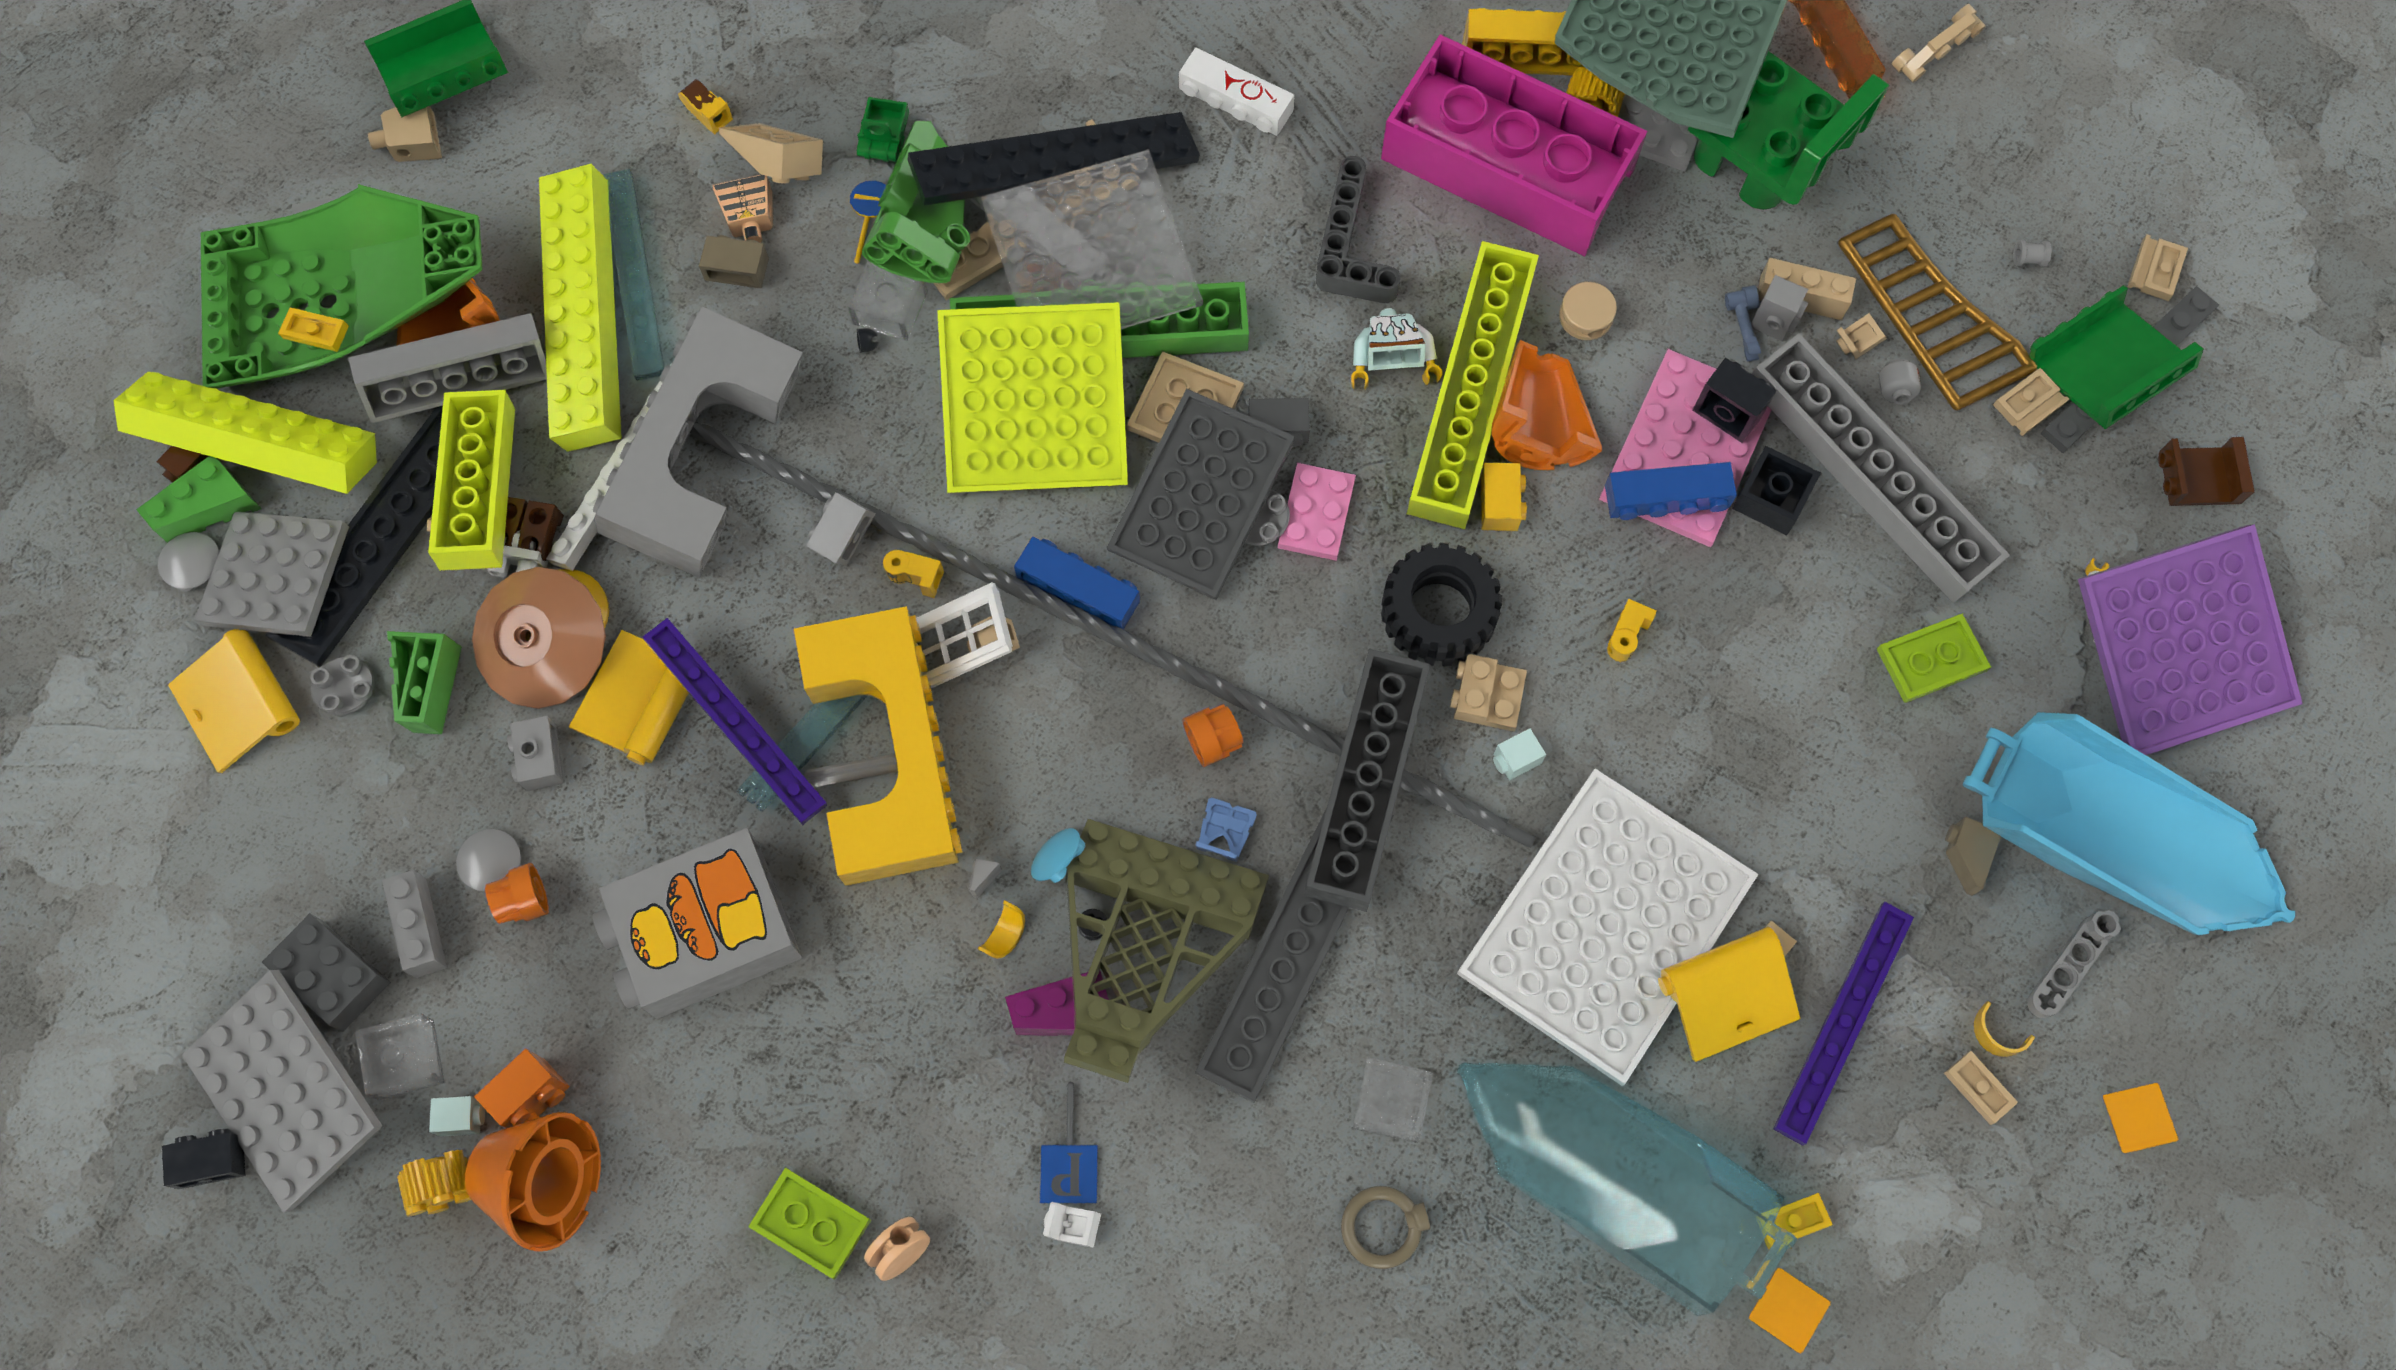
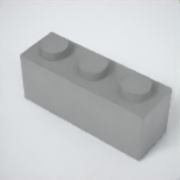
M415 870L383 879L382 883L402 971L414 978H418L446 969L447 964L427 879Z

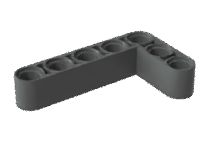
M1348 156L1342 160L1317 262L1316 284L1325 292L1379 303H1390L1398 295L1401 280L1399 271L1388 265L1347 258L1366 173V164L1362 158ZM1337 222H1343L1345 225H1339ZM1330 247H1338V248H1340V249H1339V250H1333V249H1331ZM1324 272H1333L1334 274L1327 275ZM1354 277H1359V278H1362L1363 280H1361V281H1356V280H1354L1353 278H1354ZM1382 283H1389L1392 286H1383Z

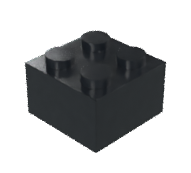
M1725 357L1706 382L1692 411L1743 443L1762 418L1777 390L1772 388L1766 380L1757 378L1747 372L1741 364L1732 362Z
M1765 446L1732 509L1787 536L1796 523L1821 472Z

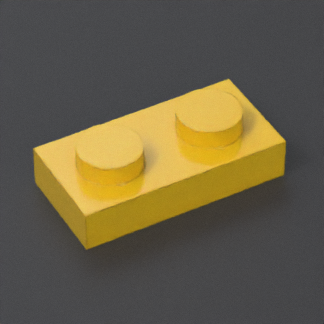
M290 307L278 334L286 340L338 352L349 325L341 319Z
M1819 1193L1754 1217L1768 1250L1833 1225Z

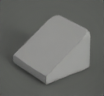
M980 859L974 861L969 885L970 893L974 898H978L1000 874L1002 870L1000 863Z

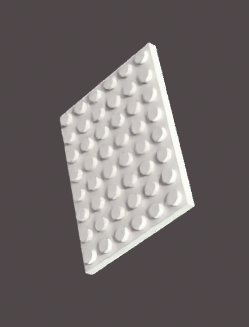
M1594 769L1457 974L1609 1078L1624 1086L1677 1003L1670 996H1665L1660 989L1658 978L1661 977V970L1711 950L1758 874L1608 776Z

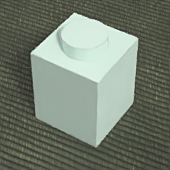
M1531 728L1498 744L1494 752L1495 757H1493V761L1501 774L1505 773L1510 781L1542 764L1546 753Z
M474 1097L431 1099L430 1133L440 1137L480 1134V1125H483L485 1122V1109Z

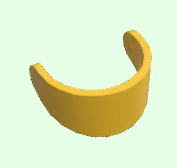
M1006 900L1003 901V911L996 927L987 941L978 947V950L996 959L1005 957L1016 947L1025 927L1023 911Z
M1987 1001L1980 1008L1974 1020V1033L1980 1045L1986 1051L2000 1057L2013 1056L2026 1050L2035 1039L2033 1035H2030L2018 1049L2006 1048L1991 1037L1985 1024V1014L1991 1005Z

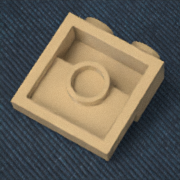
M1473 654L1467 655L1465 661L1459 660L1456 679L1461 680L1459 690H1453L1450 707L1455 708L1454 719L1515 732L1527 670L1499 665L1496 659Z

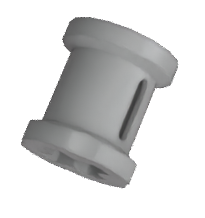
M2017 240L2013 251L2014 265L2022 266L2024 263L2039 264L2040 267H2047L2052 253L2050 241L2026 243L2025 240Z

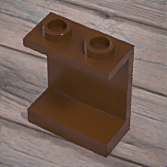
M2231 437L2222 447L2180 448L2178 438L2171 439L2159 451L2158 463L2163 468L2165 479L2163 490L2168 495L2169 506L2242 504L2255 492L2244 437Z

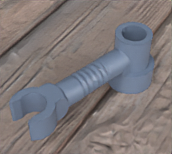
M1752 285L1742 287L1741 291L1725 294L1727 310H1735L1747 362L1759 360L1758 354L1761 353L1760 345L1754 335L1748 310L1759 308L1758 291L1756 286Z

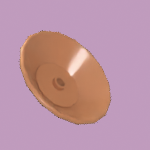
M535 567L512 573L490 590L477 611L472 643L476 665L493 691L512 704L540 709L565 703L588 685L601 664L606 634L601 609L584 584L564 571ZM528 631H530L531 633V639L529 641H527L525 637Z

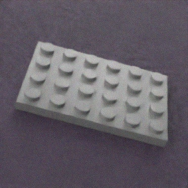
M269 970L182 1054L230 1131L238 1135L239 1145L283 1213L293 1211L382 1127V1124L279 970Z

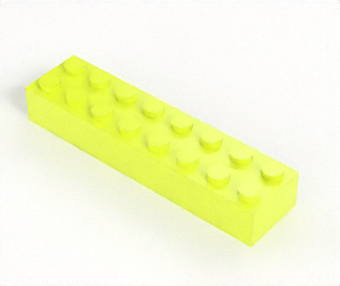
M148 371L113 400L117 428L120 432L348 494L377 463L376 439L373 432L336 423L329 419L307 415L300 411L281 408L271 403L259 402L245 396L219 391L216 388L197 385L187 380L164 376L157 372Z

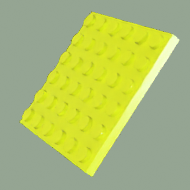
M1120 302L937 310L947 493L1128 485Z

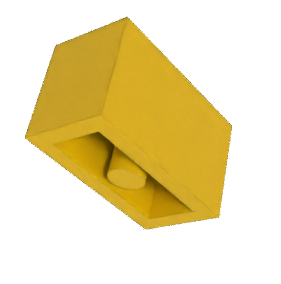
M1484 463L1480 475L1481 530L1518 531L1521 520H1526L1527 514L1526 502H1521V493H1525L1526 475L1521 474L1520 463Z

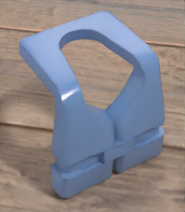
M1211 797L1208 799L1205 810L1207 813L1206 819L1203 818L1200 838L1198 842L1196 841V848L1204 852L1211 851L1220 854L1228 860L1236 862L1250 834L1248 831L1250 827H1253L1257 814L1255 811L1240 806L1232 808L1230 803ZM1224 836L1228 842L1230 852L1208 844L1214 839Z

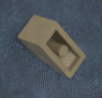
M1964 817L1957 824L1953 823L1950 826L1945 841L1949 842L1946 850L1948 859L1966 894L1973 896L1984 888L2001 836L1984 827L1983 823L1968 817Z

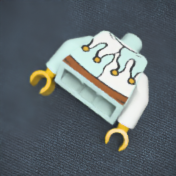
M1392 308L1384 309L1380 312L1379 316L1371 317L1370 327L1364 328L1354 342L1353 366H1356V371L1351 375L1352 388L1354 389V381L1357 378H1363L1365 380V389L1368 387L1369 378L1365 372V366H1368L1369 371L1424 366V362H1426L1427 368L1422 375L1423 382L1426 385L1429 384L1430 376L1428 373L1432 372L1436 375L1438 383L1442 377V369L1434 361L1437 359L1432 334L1420 324H1416L1411 314H1396V311Z

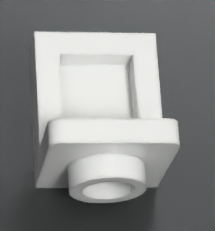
M1051 1202L1049 1211L1044 1218L1045 1228L1043 1235L1057 1241L1093 1248L1101 1214L1095 1211Z

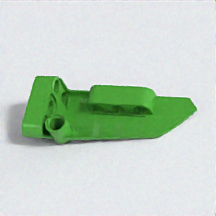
M915 121L879 200L878 206L881 208L862 249V254L869 262L898 276L922 282L947 283L954 273L962 250L970 243L969 232L963 226L965 199L924 206L908 163V153L948 146L938 135L931 121Z

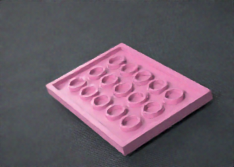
M1668 349L1612 472L1731 462L1737 490L1771 409L1767 407L1760 421L1745 441L1741 443L1692 411L1706 382L1716 369ZM1604 487L1599 500L1608 503ZM1710 509L1698 510L1696 513L1689 515L1675 512L1656 518L1650 515L1638 517L1708 547H1712L1728 509L1721 512H1711Z

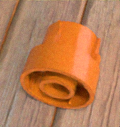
M1224 704L1211 710L1209 707L1182 719L1191 747L1203 767L1230 756V752L1243 747V737L1236 719L1229 707H1225Z
M532 863L510 869L506 877L485 885L487 902L498 924L512 920L516 922L522 919L530 921L549 913V904L543 882Z

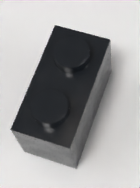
M230 1129L212 1130L208 1132V1137L198 1139L197 1136L193 1135L175 1138V1143L162 1146L163 1181L166 1187L184 1189L246 1176L244 1151L239 1145L238 1135L230 1133Z

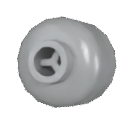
M1895 359L1888 362L1880 371V389L1885 400L1902 405L1910 402L1920 393L1919 369L1912 362L1906 359Z

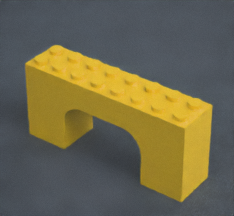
M906 606L794 628L804 690L812 703L816 704L856 695H869L881 700L887 707L897 760V781L892 791L885 798L875 803L826 813L837 876L847 886L959 863L957 854L963 853L957 828L952 829L951 823L957 822L951 797L946 798L945 792H950L951 788L945 766L940 767L939 763L945 761L939 736H934V732L939 731V726L933 705L928 706V702L933 701V694L928 676H923L922 672H927L928 669L922 646H917V643L922 642V637L916 615L910 616Z

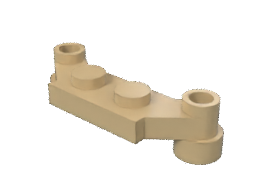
M1967 4L1951 19L1954 24L1929 41L1918 54L1907 48L1892 62V66L1899 73L1903 72L1913 83L1926 72L1923 68L1934 58L1937 60L1942 59L1952 49L1950 46L1954 43L1959 46L1969 36L1972 38L1976 37L1986 25L1975 15L1977 11L1970 4Z

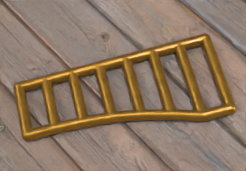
M1896 214L1887 215L1839 239V247L1952 409L1961 410L2037 370L2036 363L2029 357L2030 355L2021 342L1975 307L1946 279L1917 244ZM1891 227L1898 237V241L1863 258L1853 246ZM1906 249L1916 261L1880 280H1877L1869 268ZM1923 271L1934 282L1933 285L1896 303H1893L1885 291ZM1941 293H1944L1955 304L1912 326L1907 323L1901 314ZM1963 313L1978 324L1927 350L1917 337ZM1988 332L2003 343L1942 373L1933 360ZM2011 352L2022 365L1960 397L1950 384Z

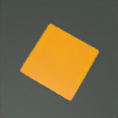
M2158 1083L2103 1095L2123 1153L2179 1140Z
M1777 1268L1752 1310L1749 1319L1801 1354L1831 1303L1783 1269Z

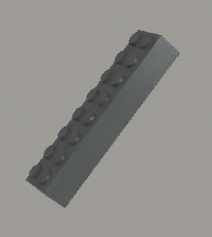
M1373 649L1368 650L1304 896L1367 912L1430 664Z

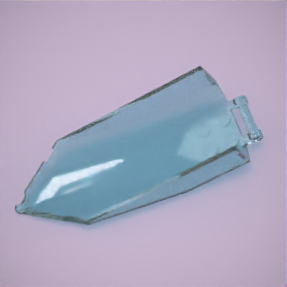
M1466 1062L1459 1065L1457 1074L1461 1075L1467 1090L1466 1096L1485 1142L1489 1143L1496 1160L1495 1166L1502 1178L1697 1316L1713 1313L1735 1284L1751 1295L1762 1299L1767 1290L1764 1286L1787 1249H1792L1797 1241L1793 1234L1774 1224L1785 1198L1783 1195L1696 1135L1573 1066L1473 1064ZM1766 1235H1769L1775 1242L1754 1276L1750 1278L1743 1272Z

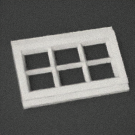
M991 582L916 618L921 634L936 627L940 642L924 649L923 653L927 655L941 648L945 663L928 672H922L923 676H928L931 688L1013 652V645L999 590H997L995 583ZM989 603L992 619L971 627L968 612ZM962 615L966 631L945 640L941 624ZM994 624L998 640L977 649L973 633ZM968 636L971 652L950 661L947 645Z

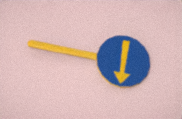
M879 181L860 183L852 190L850 195V204L853 210L858 215L864 217L854 260L856 264H859L870 218L877 217L881 208L878 206V203L886 185Z

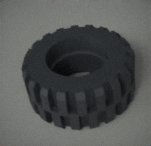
M1439 543L1438 548H1433L1432 544H1426L1421 546L1419 553L1413 549L1406 553L1404 560H1398L1393 566V571L1388 575L1381 603L1382 622L1386 623L1385 631L1388 637H1395L1394 645L1400 651L1407 649L1409 651V658L1417 660L1418 657L1426 659L1425 663L1434 666L1435 661H1442V666H1452L1454 659H1458V662L1459 660L1465 661L1467 655L1471 653L1477 655L1483 650L1485 643L1490 641L1501 614L1502 595L1499 594L1501 586L1497 578L1492 579L1494 570L1489 564L1483 566L1480 563L1482 557L1474 552L1472 555L1465 553L1466 547L1460 545L1457 546V549L1449 548V543ZM1427 585H1447L1458 590L1465 597L1470 612L1465 620L1449 626L1436 625L1428 622L1418 614L1412 603L1413 595L1416 591Z

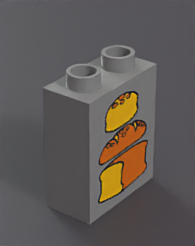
M748 828L734 832L599 888L606 909L592 914L596 931L607 950L619 945L626 964V968L613 973L617 991L627 1009L640 1005L643 1010L655 1019L662 1018L803 958L760 844Z

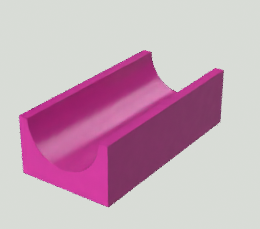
M1440 34L1386 121L1381 159L1585 257L1600 222L1625 176L1630 178L1648 131Z

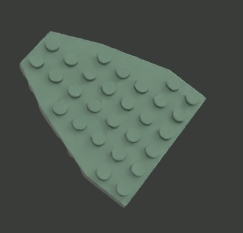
M1571 0L1555 35V44L1602 81L1674 123L1734 138L1788 0Z

